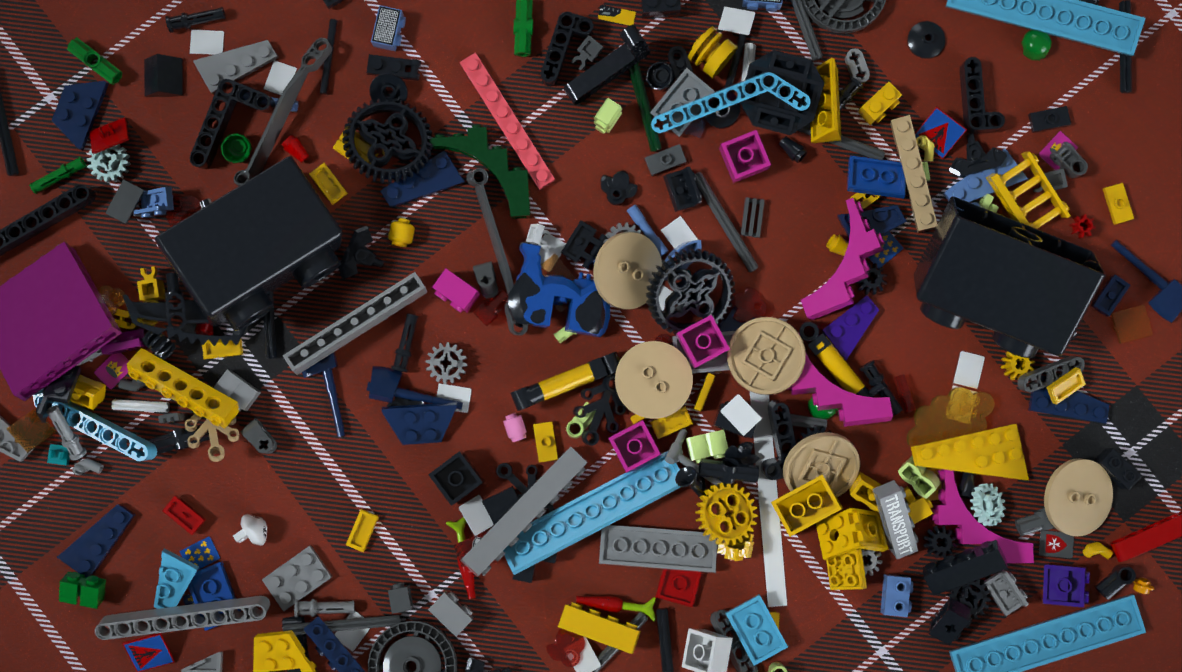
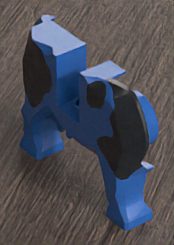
M527 243L521 244L519 250L523 254L524 262L521 272L508 294L509 310L516 323L547 328L550 326L553 304L563 305V303L569 301L565 331L602 337L609 325L610 304L604 301L598 293L594 279L591 280V275L587 274L585 279L583 278V273L580 272L579 278L573 281L562 275H542L541 256L539 254L541 246Z

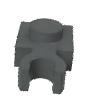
M588 35L577 49L581 54L574 57L571 63L575 65L577 61H581L582 65L579 69L583 71L586 68L587 60L593 63L604 47Z
M1064 168L1044 173L1054 190L1068 187ZM1040 183L1038 188L1033 189V192H1040L1043 190Z

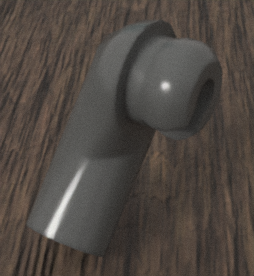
M121 379L118 387L137 392L145 386V383L140 380L133 379L129 381Z

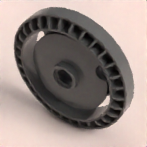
M802 0L808 16L814 23L825 30L846 34L857 32L870 25L878 17L886 0H817L820 5L819 8L815 0ZM863 2H874L872 8L865 15L857 19L838 20L832 18L846 19L855 17L864 11L862 7Z
M404 621L391 626L377 638L369 654L368 672H381V669L384 672H441V658L435 646L429 642L430 638L437 643L443 653L445 672H457V657L451 641L439 628L423 621ZM403 632H415L414 636L404 637L392 644L384 657L383 665H381L383 651L395 636ZM419 634H425V639L419 637ZM410 661L416 663L417 668L415 671L410 670Z

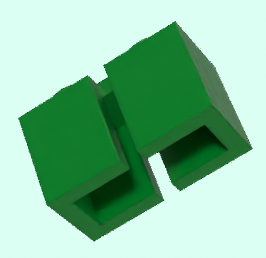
M67 572L60 580L59 602L76 605L78 603V596H80V606L97 609L105 599L106 579L98 578L97 576L85 577V575L78 572Z

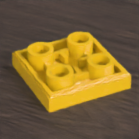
M856 549L836 558L826 560L830 590L867 588L862 549Z

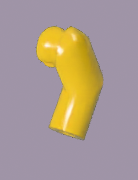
M1094 542L1085 546L1083 554L1087 558L1100 554L1109 559L1113 555V551L1100 542Z

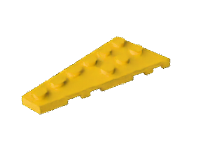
M1017 424L911 447L915 466L1029 480Z

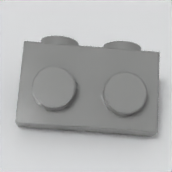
M1002 570L982 583L986 584V589L990 591V595L1004 616H1007L1021 606L1026 607L1029 604L1026 601L1028 597L1025 592L1016 586L1017 580L1013 574Z

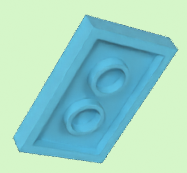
M760 594L725 612L754 666L788 648Z

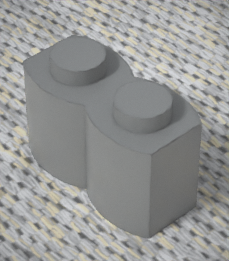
M229 369L225 371L214 386V389L237 401L240 412L241 410L248 411L261 393L257 388Z

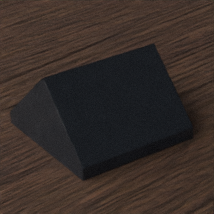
M156 54L144 59L145 97L183 96L182 58Z

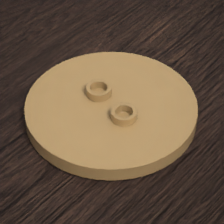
M623 232L612 236L602 245L595 259L593 275L596 289L604 301L620 309H635L646 303V300H648L646 293L650 292L647 290V286L652 285L649 279H654L652 272H658L656 265L662 267L661 256L655 244L642 234Z
M760 317L744 323L733 334L728 345L730 350L727 351V361L732 376L743 388L756 394L772 395L785 391L798 380L805 365L806 353L800 335L790 324L777 318Z
M660 341L643 342L632 347L621 358L615 374V386L622 403L634 414L649 419L664 418L677 412L688 400L693 385L692 370L686 357L674 346Z
M830 432L813 434L798 442L788 453L783 465L784 481L791 492L823 474L836 496L839 497L856 480L860 470V457L854 445L842 435Z
M1082 458L1069 460L1054 471L1047 483L1044 495L1046 515L1050 523L1064 534L1071 536L1090 534L1102 525L1110 512L1113 501V487L1107 471L1100 464Z

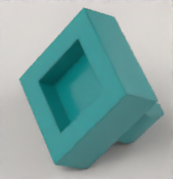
M50 444L47 463L68 466L70 453L63 445Z

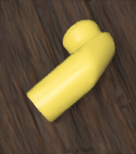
M921 135L917 137V145L924 150V161H933L934 143L927 136Z

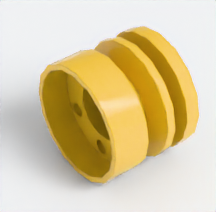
M713 26L696 40L688 55V59L691 61L698 56L695 61L697 66L705 61L706 64L703 71L711 78L718 75L738 49V46L729 39L720 44L719 41L722 38V33L719 32L715 35L717 29Z

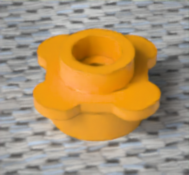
M1138 578V580L1135 579L1133 581V589L1139 593L1149 594L1150 590H1154L1148 579Z

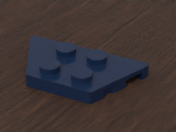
M106 81L65 85L51 120L82 151L85 148L109 83Z
M457 402L382 407L381 410L402 445L442 442L457 408Z

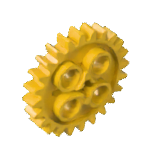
M718 483L717 486L712 485L710 486L711 490L707 489L704 491L706 496H700L703 502L696 504L701 508L695 511L696 514L700 515V518L696 519V521L702 522V525L698 528H705L703 536L710 534L709 541L716 539L717 545L723 543V546H728L730 543L732 546L736 545V541L742 543V537L744 539L749 538L747 532L754 531L750 526L757 524L753 521V518L758 517L757 514L753 513V510H756L757 507L751 506L755 500H748L750 493L743 494L744 487L737 490V484L732 486L727 483L724 485L723 483ZM729 496L733 500L732 506L728 503ZM712 505H715L717 508L716 514L711 510ZM737 514L742 518L741 523H738L736 519ZM721 523L725 524L726 529L724 532L720 528Z

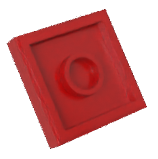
M662 569L655 597L693 608L702 572Z

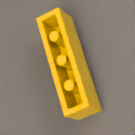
M574 602L571 605L565 604L558 625L559 628L624 652L634 653L641 632L637 630V625L626 622V625L618 623V618L609 615L607 618L600 616L601 612L590 609L589 612L582 610L583 606Z

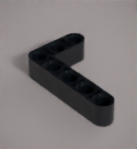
M635 25L626 27L620 33L624 41L622 46L580 74L563 88L574 105L580 104L650 54L646 41Z
M230 79L220 81L190 154L191 164L201 169H207L212 165L237 102L261 112L270 113L275 108L273 98ZM229 85H232V91L230 93H227V87ZM246 92H250V97L248 100H244L243 98ZM267 99V100H268L267 105L262 108V107H261V102H262V100ZM225 102V109L220 111V104ZM218 120V126L213 129V122ZM207 138H211V144L209 146L205 145V141ZM203 155L204 161L199 164L198 158Z

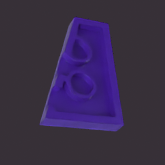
M866 295L821 331L832 342V345L843 359L847 360L879 309Z

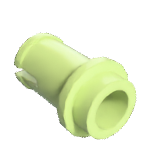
M563 327L557 333H554V336L562 344L570 336L577 333L566 332L565 327Z

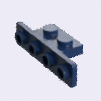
M319 616L304 627V631L317 645L315 647L317 652L322 657L324 655L329 660L327 663L334 671L365 672Z

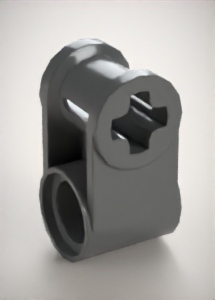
M1063 142L1060 149L1050 154L1051 160L1060 168H1064V172L1069 178H1077L1086 173L1088 169L1087 162L1068 142ZM1073 164L1079 167V172L1074 171Z
M489 261L473 266L483 297H495L498 294V286L492 262Z
M256 418L240 431L260 453L271 454L277 448L276 440ZM265 441H266V442H269V443L267 444V446L269 447L268 449L263 448V447H265V444H264Z

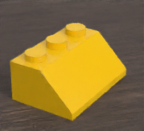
M823 474L771 502L789 537L843 509Z

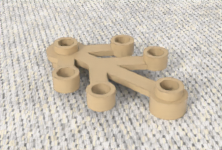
M194 414L185 421V429L189 432L195 431L197 429V422L202 417ZM236 416L230 422L229 425H234L236 423ZM206 418V421L194 435L188 437V446L193 449L199 447L200 439L208 431L211 447L208 449L209 459L213 462H219L224 458L225 453L224 448L219 445L216 429L226 434L231 442L239 439V431L229 426L225 429L221 426H215ZM233 433L237 434L235 437L230 436Z

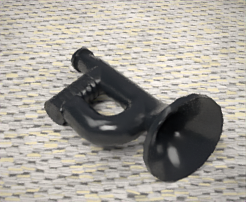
M687 466L678 471L675 477L678 486H689L699 498L702 495L706 496L704 492L706 490L705 478L699 476L693 467Z

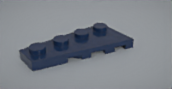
M445 151L428 160L427 164L424 163V168L420 169L418 174L413 172L412 178L407 176L405 182L402 178H399L398 183L393 182L380 190L391 208L465 183Z
M1041 375V381L1043 382L1046 377ZM1044 387L1031 392L1028 411L1107 424L1109 404L1076 391L1056 405L1052 403L1047 388Z
M117 504L57 558L78 573L85 575V577L93 576L135 514L123 505Z

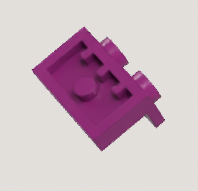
M144 329L121 333L107 343V345L101 347L102 354L112 355L147 348L142 342V338L145 336Z

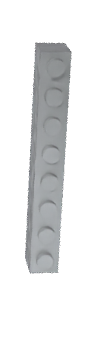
M416 272L290 350L283 357L291 370L298 375L426 294V287Z
M570 447L460 561L477 577L480 574L484 576L492 568L490 564L495 559L498 562L506 554L503 550L508 545L512 547L519 540L517 535L521 531L526 533L533 525L531 521L535 517L539 519L546 512L544 507L548 503L553 505L559 498L557 494L562 489L566 491L573 484L570 480L575 475L579 477L586 470L584 466L587 462Z

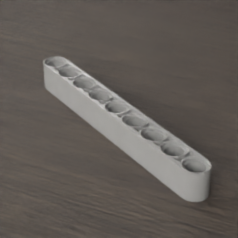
M254 596L112 614L102 618L95 628V634L99 639L108 640L259 621L265 617L269 610L270 601L265 596Z

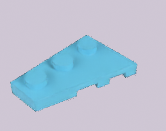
M165 548L161 555L159 581L154 601L156 609L177 606L199 566Z

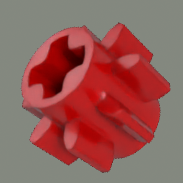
M1086 214L1082 215L1081 219L1079 216L1073 218L1075 223L1069 225L1073 230L1071 234H1077L1079 239L1083 238L1084 234L1087 237L1092 235L1090 231L1096 228L1093 226V218H1087Z

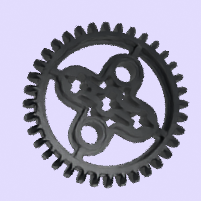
M387 97L384 102H381L380 98H378L377 103H374L371 99L370 105L364 102L363 108L358 106L357 112L353 111L351 117L347 119V123L344 126L345 130L343 131L344 137L342 138L343 150L346 151L345 156L349 158V163H354L353 168L355 170L359 169L360 175L366 172L367 179L373 176L374 182L377 178H380L381 183L384 182V179H387L390 184L392 179H395V182L398 183L399 178H402L405 182L407 176L412 178L413 172L418 174L420 169L424 168V163H428V157L431 156V150L433 149L430 143V139L433 138L431 137L432 130H429L430 125L426 123V117L421 118V111L416 113V107L410 109L409 103L403 105L402 100L396 103L395 98L392 99V102H389ZM377 113H394L389 116L384 124L373 119L363 121ZM406 118L409 119L420 132V151L416 149V145L413 142V140L405 136L408 130V121L406 120ZM397 123V124H400L401 126H400V127H395V126H393V124ZM356 130L359 131L363 141L371 145L367 153L371 164L367 163L356 150L354 143ZM375 154H382L383 157L378 158ZM392 156L401 161L415 159L410 164L401 168L382 169V167L387 165Z
M690 248L688 253L682 249L681 255L675 252L674 258L668 255L669 260L667 262L662 260V267L656 265L658 272H652L654 279H649L652 285L647 286V290L650 292L646 293L648 298L646 303L649 306L648 310L652 318L655 319V322L662 329H666L667 332H673L676 335V333L697 323L698 321L678 323L669 319L670 317H682L690 310L697 317H702V319L712 315L717 325H719V319L725 320L723 314H729L727 307H732V303L729 301L735 300L734 296L731 295L735 293L733 288L735 282L732 280L731 270L726 267L727 264L719 256L716 257L714 253L709 254L707 250L702 252L698 248L696 251ZM689 262H704L712 266L711 269H699L692 276L685 269L677 267ZM719 275L722 280V292L714 308L713 301L708 294L716 287L717 276ZM668 276V284L673 292L666 298L665 307L662 311L659 304V292L663 281ZM683 277L680 282L676 283L677 278ZM706 303L703 308L699 309L701 304Z

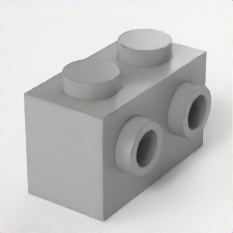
M445 591L428 610L457 637L473 620V612L468 606H462L458 602L459 598L452 591L450 593Z

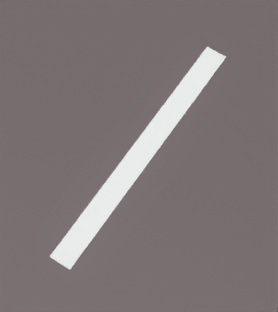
M750 392L751 407L762 418L756 425L753 437L755 455L760 458L756 462V465H759L757 484L768 607L787 606L780 518L771 503L778 499L777 481L769 480L761 472L760 467L763 461L775 458L773 434L768 415L770 399L769 395ZM775 466L769 467L767 473H773Z

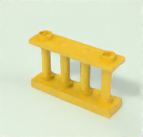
M1023 152L1021 154L1024 158L1023 162L1003 175L992 173L986 177L1011 219L1038 229L1058 215L1061 218L1071 216L1068 212V205L1058 197L1038 165L1039 160L1034 153ZM1029 167L1034 177L1015 190L1008 191L1005 186L1006 181ZM1040 183L1045 192L1025 206L1018 207L1015 202L1017 200L1016 197ZM1050 199L1055 208L1035 222L1029 223L1025 218L1027 213Z

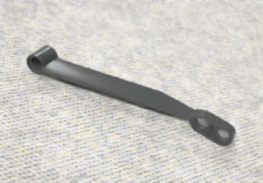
M326 38L317 39L302 57L301 67L283 90L247 169L235 174L234 183L237 186L242 185L262 172L308 73L318 70L332 52V46ZM321 45H327L324 50H318ZM316 59L313 64L307 65L309 60Z
M477 168L469 171L467 182L471 186H475L486 227L507 293L509 294L514 284L484 189V184L488 180V174L484 169ZM475 173L480 175V182H476L474 179ZM507 301L505 313L509 331L513 335L525 334L528 325L522 324L523 328L520 332L514 330L516 321L510 313Z

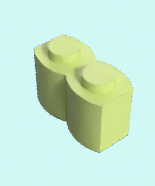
M607 98L594 117L595 128L603 134L605 132L610 133L622 115V107Z
M724 430L685 438L690 460H695L696 464L701 459H706V457L714 456V459L725 457V451L728 449Z
M913 456L898 470L901 478L911 484L917 494L926 499L941 483L938 476L931 470L926 469V467L915 466Z

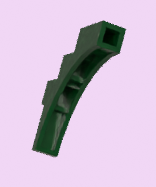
M472 125V128H467L468 136H465L463 133L453 134V137L435 135L434 138L430 139V143L433 146L432 150H449L462 153L485 166L497 178L505 191L509 202L511 218H531L528 171L522 167L512 168V171H509L507 148L503 149V146H494L492 149H489L487 127Z

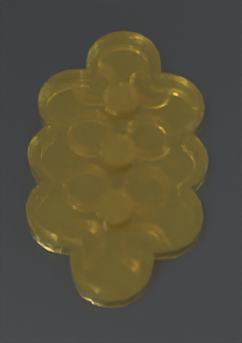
M964 387L953 388L947 396H936L933 398L930 406L924 405L916 410L914 414L916 426L908 432L907 444L911 448L916 445L986 430L987 422L985 417L994 409L992 396L986 392L972 394L969 389Z

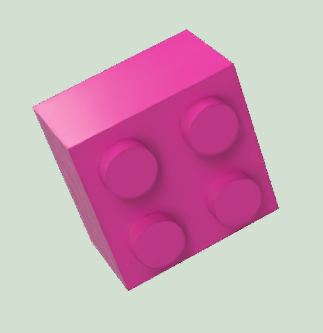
M757 130L724 142L719 147L733 183L768 170L771 166Z
M448 269L443 271L432 287L436 290L434 294L444 302L447 299L451 301L450 305L460 313L463 310L468 313L480 296L476 289Z
M712 315L676 333V337L694 369L730 350Z
M643 420L608 438L626 473L661 455Z

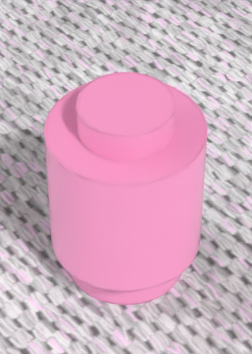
M516 413L505 416L506 420L503 423L508 438H511L512 442L526 438L525 433L527 431L522 416H517Z

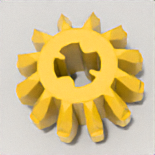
M1007 351V358L1001 359L1005 362L1001 369H1007L1004 375H1010V380H1015L1016 378L1018 380L1021 375L1034 370L1030 365L1034 364L1035 361H1029V358L1020 357ZM1016 361L1020 362V364L1018 365L1019 368L1015 367L1017 365Z

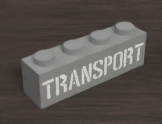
M893 480L873 488L889 549L895 558L900 559L917 552L918 547L916 543L919 540L912 529L915 526L912 518L908 515L911 511L909 505L904 500L906 493L903 487H899Z

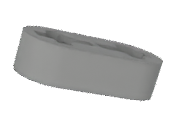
M851 49L845 56V63L850 76L857 79L863 85L869 79V69L863 53L859 49ZM852 54L854 56H858V59L856 60L857 65L855 64L854 60H850ZM858 68L861 74H865L863 80H861L860 77H856V75L858 74Z

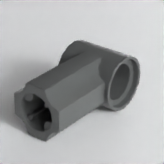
M1045 508L1015 520V526L1020 536L1039 530L1045 531L1055 528L1050 523Z

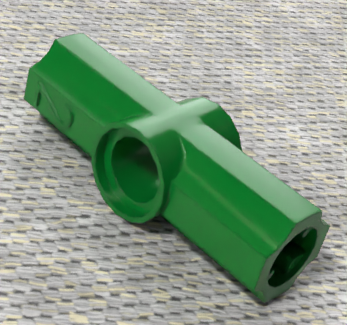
M516 0V18H514L513 28L515 56L527 57L531 54L533 0Z
M78 37L70 41L67 50L111 85L120 81L123 74L122 71ZM98 58L97 63L92 65V61Z

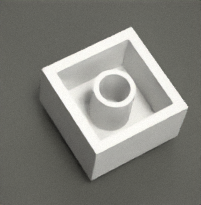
M688 628L682 667L694 672H727L733 638L705 629Z

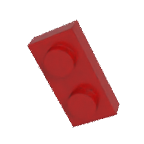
M177 495L162 510L191 535H194L206 521L204 517Z

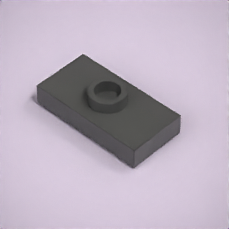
M680 144L644 158L651 176L687 162Z

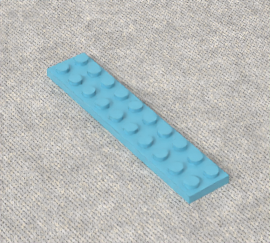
M947 0L945 6L1128 56L1134 55L1145 22L1144 17L1079 0Z
M668 451L532 521V527L526 533L521 531L517 535L519 540L512 547L508 545L503 550L506 553L504 556L513 574L515 575L681 488L675 481L676 474L680 470L676 463L669 464L665 461Z
M1130 594L953 649L949 653L955 672H1022L1144 634L1146 630L1135 596Z

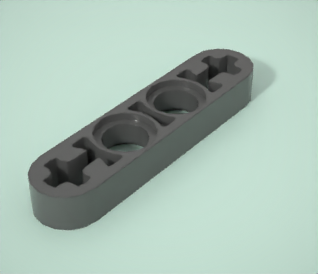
M1077 356L1063 358L1021 375L1017 382L1018 388L1030 393L1047 387L1073 369L1068 366L1074 365V368H1080L1082 372L1085 362L1081 357ZM1061 366L1062 372L1057 376L1056 370ZM1045 372L1046 379L1042 382L1041 374Z
M714 611L711 614L710 621L716 633L726 636V633L730 631L733 635L729 658L736 671L746 672L747 668H749V672H758L757 666L752 664L725 612L727 611ZM737 648L742 652L741 659H738L735 655Z

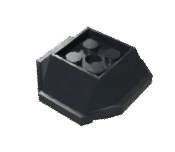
M772 50L749 64L745 80L764 72H772L807 94L810 98V106L804 111L795 109L768 91L741 101L740 104L753 126L792 135L814 121L824 82L811 59ZM770 75L765 76L763 79L765 86H771L774 82L773 77ZM747 83L745 91L749 94L753 93L756 88L755 84ZM782 86V87H785L786 90H787V93H786L785 96H788V94L790 93L789 87H788V86ZM794 91L792 98L798 102L797 106L805 105V97L798 98L795 96L797 91Z

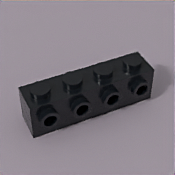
M997 540L986 541L975 548L965 549L962 553L949 555L938 562L928 563L923 567V576L934 596L1008 569V566Z

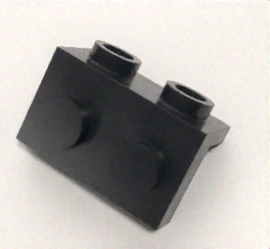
M690 166L681 171L663 176L675 212L695 207L702 202V194L697 188L696 177Z

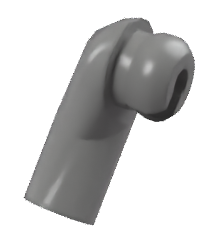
M86 458L77 462L72 471L75 475H81L89 470L100 474L104 465Z

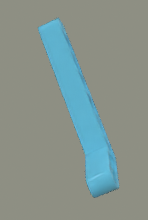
M764 72L658 114L652 119L651 126L655 132L662 133L767 91L800 111H804L810 106V98L807 94L772 72ZM770 75L773 77L774 82L771 86L763 84L765 76ZM747 83L755 84L756 88L753 93L749 94L745 91ZM782 86L789 87L790 93L788 96L783 97L780 95L779 90ZM730 90L737 92V98L733 101L728 100L726 96ZM794 91H797L795 96L798 98L805 97V105L797 106L798 102L792 98ZM712 97L719 99V105L715 108L710 107L708 104L709 99ZM694 104L701 106V112L697 115L692 114L690 111L691 106ZM676 111L683 114V119L680 122H676L672 118L673 113ZM669 114L670 122L673 125L669 126V122L663 124L661 129L659 126H655L657 119L661 121L667 120L665 115Z
M44 388L33 395L36 408L38 403L42 401ZM69 401V404L53 402L52 406L57 405L69 426L136 461L152 460L156 457L157 448L151 442Z

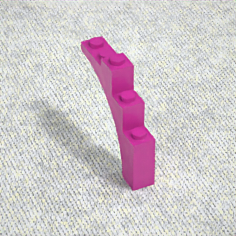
M854 198L846 200L850 214V236L844 259L826 284L813 294L801 299L806 316L810 320L853 304L852 298L855 295L851 286L848 287V285L869 277L867 271L870 268L867 261L862 259L884 251L882 245L885 242L881 233L877 234L874 229L870 230L868 220L863 219L861 214L864 212L860 201L857 202Z
M807 354L800 377L787 389H791L792 395L815 392L812 394L813 405H817L818 411L841 408L838 410L839 420L843 421L844 427L891 421L893 417L890 397H866L841 389L818 372Z
M938 470V478L942 489L938 491V498L941 504H934V509L931 510L933 512L931 518L934 520V524L957 525L955 537L960 544H982L986 541L997 540L1007 563H1034L1033 543L1003 538L978 523L967 510L959 495L954 479V471Z

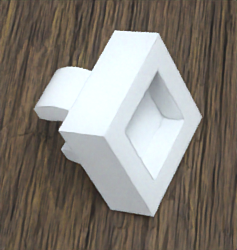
M531 224L526 242L531 244H547V241L542 240V235H550V232L544 230L545 226Z

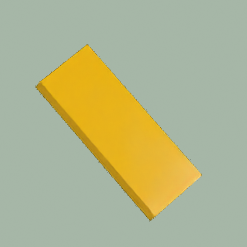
M830 58L816 67L824 82L814 121L810 123L811 143L841 140L838 68L835 58Z

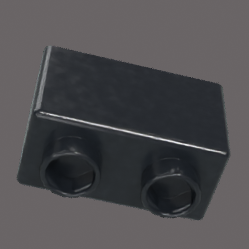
M292 156L284 158L155 237L161 253L212 326H218L227 320L235 331L248 327L273 309L274 304L267 294L295 277L302 288H307L330 275L341 265L334 252L341 247L342 229Z
M952 196L914 272L916 297L922 302L920 310L928 319L951 329L962 328L965 321L968 320L993 330L992 339L1006 351L1020 357L1033 358L1039 349L1056 356H1060L1065 352L1106 274L1093 251Z

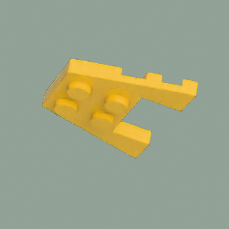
M292 630L261 633L254 637L253 672L300 669L301 672H316V666L313 661L308 660L304 654L305 649Z

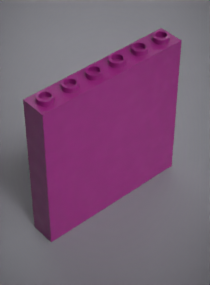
M65 241L0 286V370L13 395L23 401L35 395L122 333L77 252Z

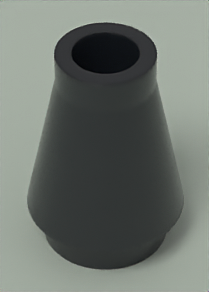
M787 136L779 143L793 162L799 163L808 153L805 150V146L789 139Z
M963 472L958 486L959 495L961 498L973 499L974 497L971 493L975 492V474Z

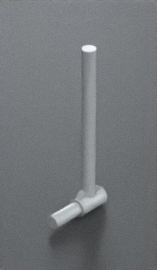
M681 429L675 442L672 443L665 461L669 464L680 462L685 466L693 467L698 473L699 465L682 455L681 445L688 432L685 429ZM703 477L716 486L718 483H723L719 478Z

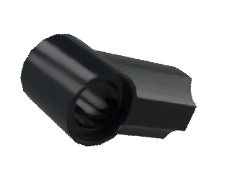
M1118 564L1095 587L1101 595L1109 600L1126 584H1131L1135 580L1136 574L1132 568ZM1126 570L1127 576L1121 579V572Z

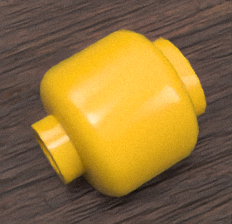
M399 218L398 221L390 224L388 239L392 241V245L407 247V245L413 242L415 227L409 224L410 220Z

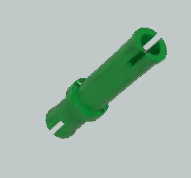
M79 156L68 164L64 163L57 170L30 183V188L35 194H38L66 177H72L74 173L86 168L87 165L83 158Z

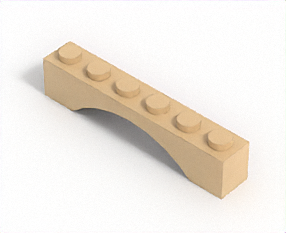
M908 115L892 119L890 125L901 161L917 233L936 229L938 224L911 117Z

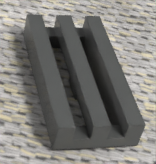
M745 198L740 236L760 238L765 200ZM749 203H752L749 232H745ZM756 204H759L756 233H753Z
M189 414L159 415L158 419L159 423L171 424L186 421L189 419Z

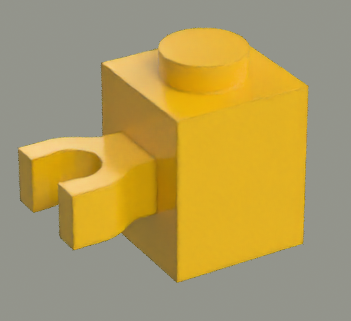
M151 267L152 272L150 275H147L145 268H140L144 280L137 281L139 299L141 301L165 300L164 282L156 278L158 273L157 267Z
M908 486L904 488L905 498L911 511L908 515L912 518L914 524L933 514L931 511L933 505L929 498L926 499L920 495L914 497Z

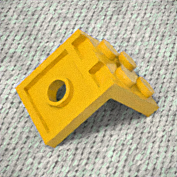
M849 508L815 523L823 560H830L856 549L880 552L888 550L879 512ZM836 531L839 533L837 540L834 537Z

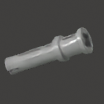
M57 405L48 408L46 413L60 434L63 447H66L70 453V459L78 460L87 453V450L81 446L79 436L70 429Z
M295 599V617H298V615H311V617H315L317 614L331 613L354 614V601L317 602L315 599L311 601H298V599Z

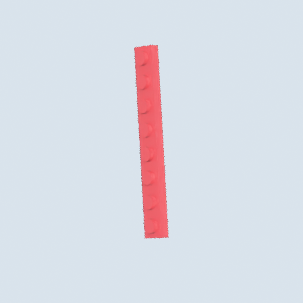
M476 52L462 60L460 65L537 188L541 190L554 182L555 178Z

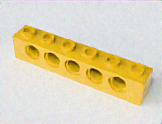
M143 348L127 363L128 374L132 379L140 380L148 388L155 389L161 392L164 397L177 401L181 407L191 409L197 416L207 418L215 426H221L225 429L239 413L237 401Z

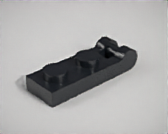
M369 54L366 73L367 75L374 76L390 73L397 75L401 79L418 81L420 76L418 70L421 67L422 61ZM406 67H411V72H406Z

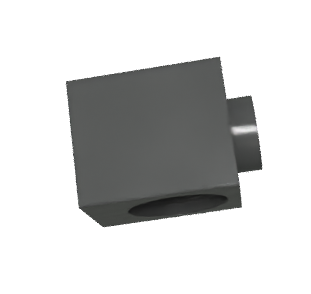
M404 583L393 584V588L388 590L392 614L412 610L414 607L410 585L404 586Z

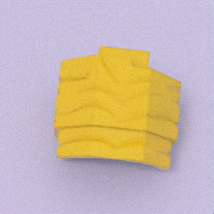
M747 532L749 538L744 539L742 537L743 542L738 543L736 541V545L731 546L729 543L728 546H723V543L719 544L717 553L724 554L725 559L734 561L743 560V557L751 558L754 534Z

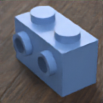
M890 574L883 575L880 613L889 616L908 617V613L911 612L912 608L909 596L913 592V582L910 577Z

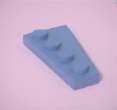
M1003 149L1002 151L1007 154V157L1001 166L967 175L946 190L943 195L948 201L954 196L967 202H972L986 194H992L994 190L986 177L992 173L1003 175L1017 166V163L1008 151ZM1021 171L1006 181L1005 186L1007 188L1028 178Z

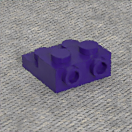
M1044 564L1043 604L1084 608L1085 603H1089V591H1085V583L1089 584L1090 572H1086V567Z

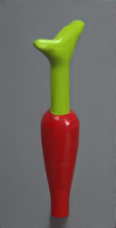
M462 517L457 522L448 521L446 524L457 533L460 550L457 556L458 567L467 590L468 599L476 598L474 573L460 561L469 552L467 551L464 535L466 520Z
M576 596L575 603L584 604L609 612H619L621 610L643 612L653 622L656 620L653 610L656 597H653L645 604L623 602L619 597Z

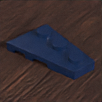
M898 205L876 208L861 213L863 219L868 220L870 230L874 229L877 234L881 233V235L907 222ZM850 214L837 215L849 237Z

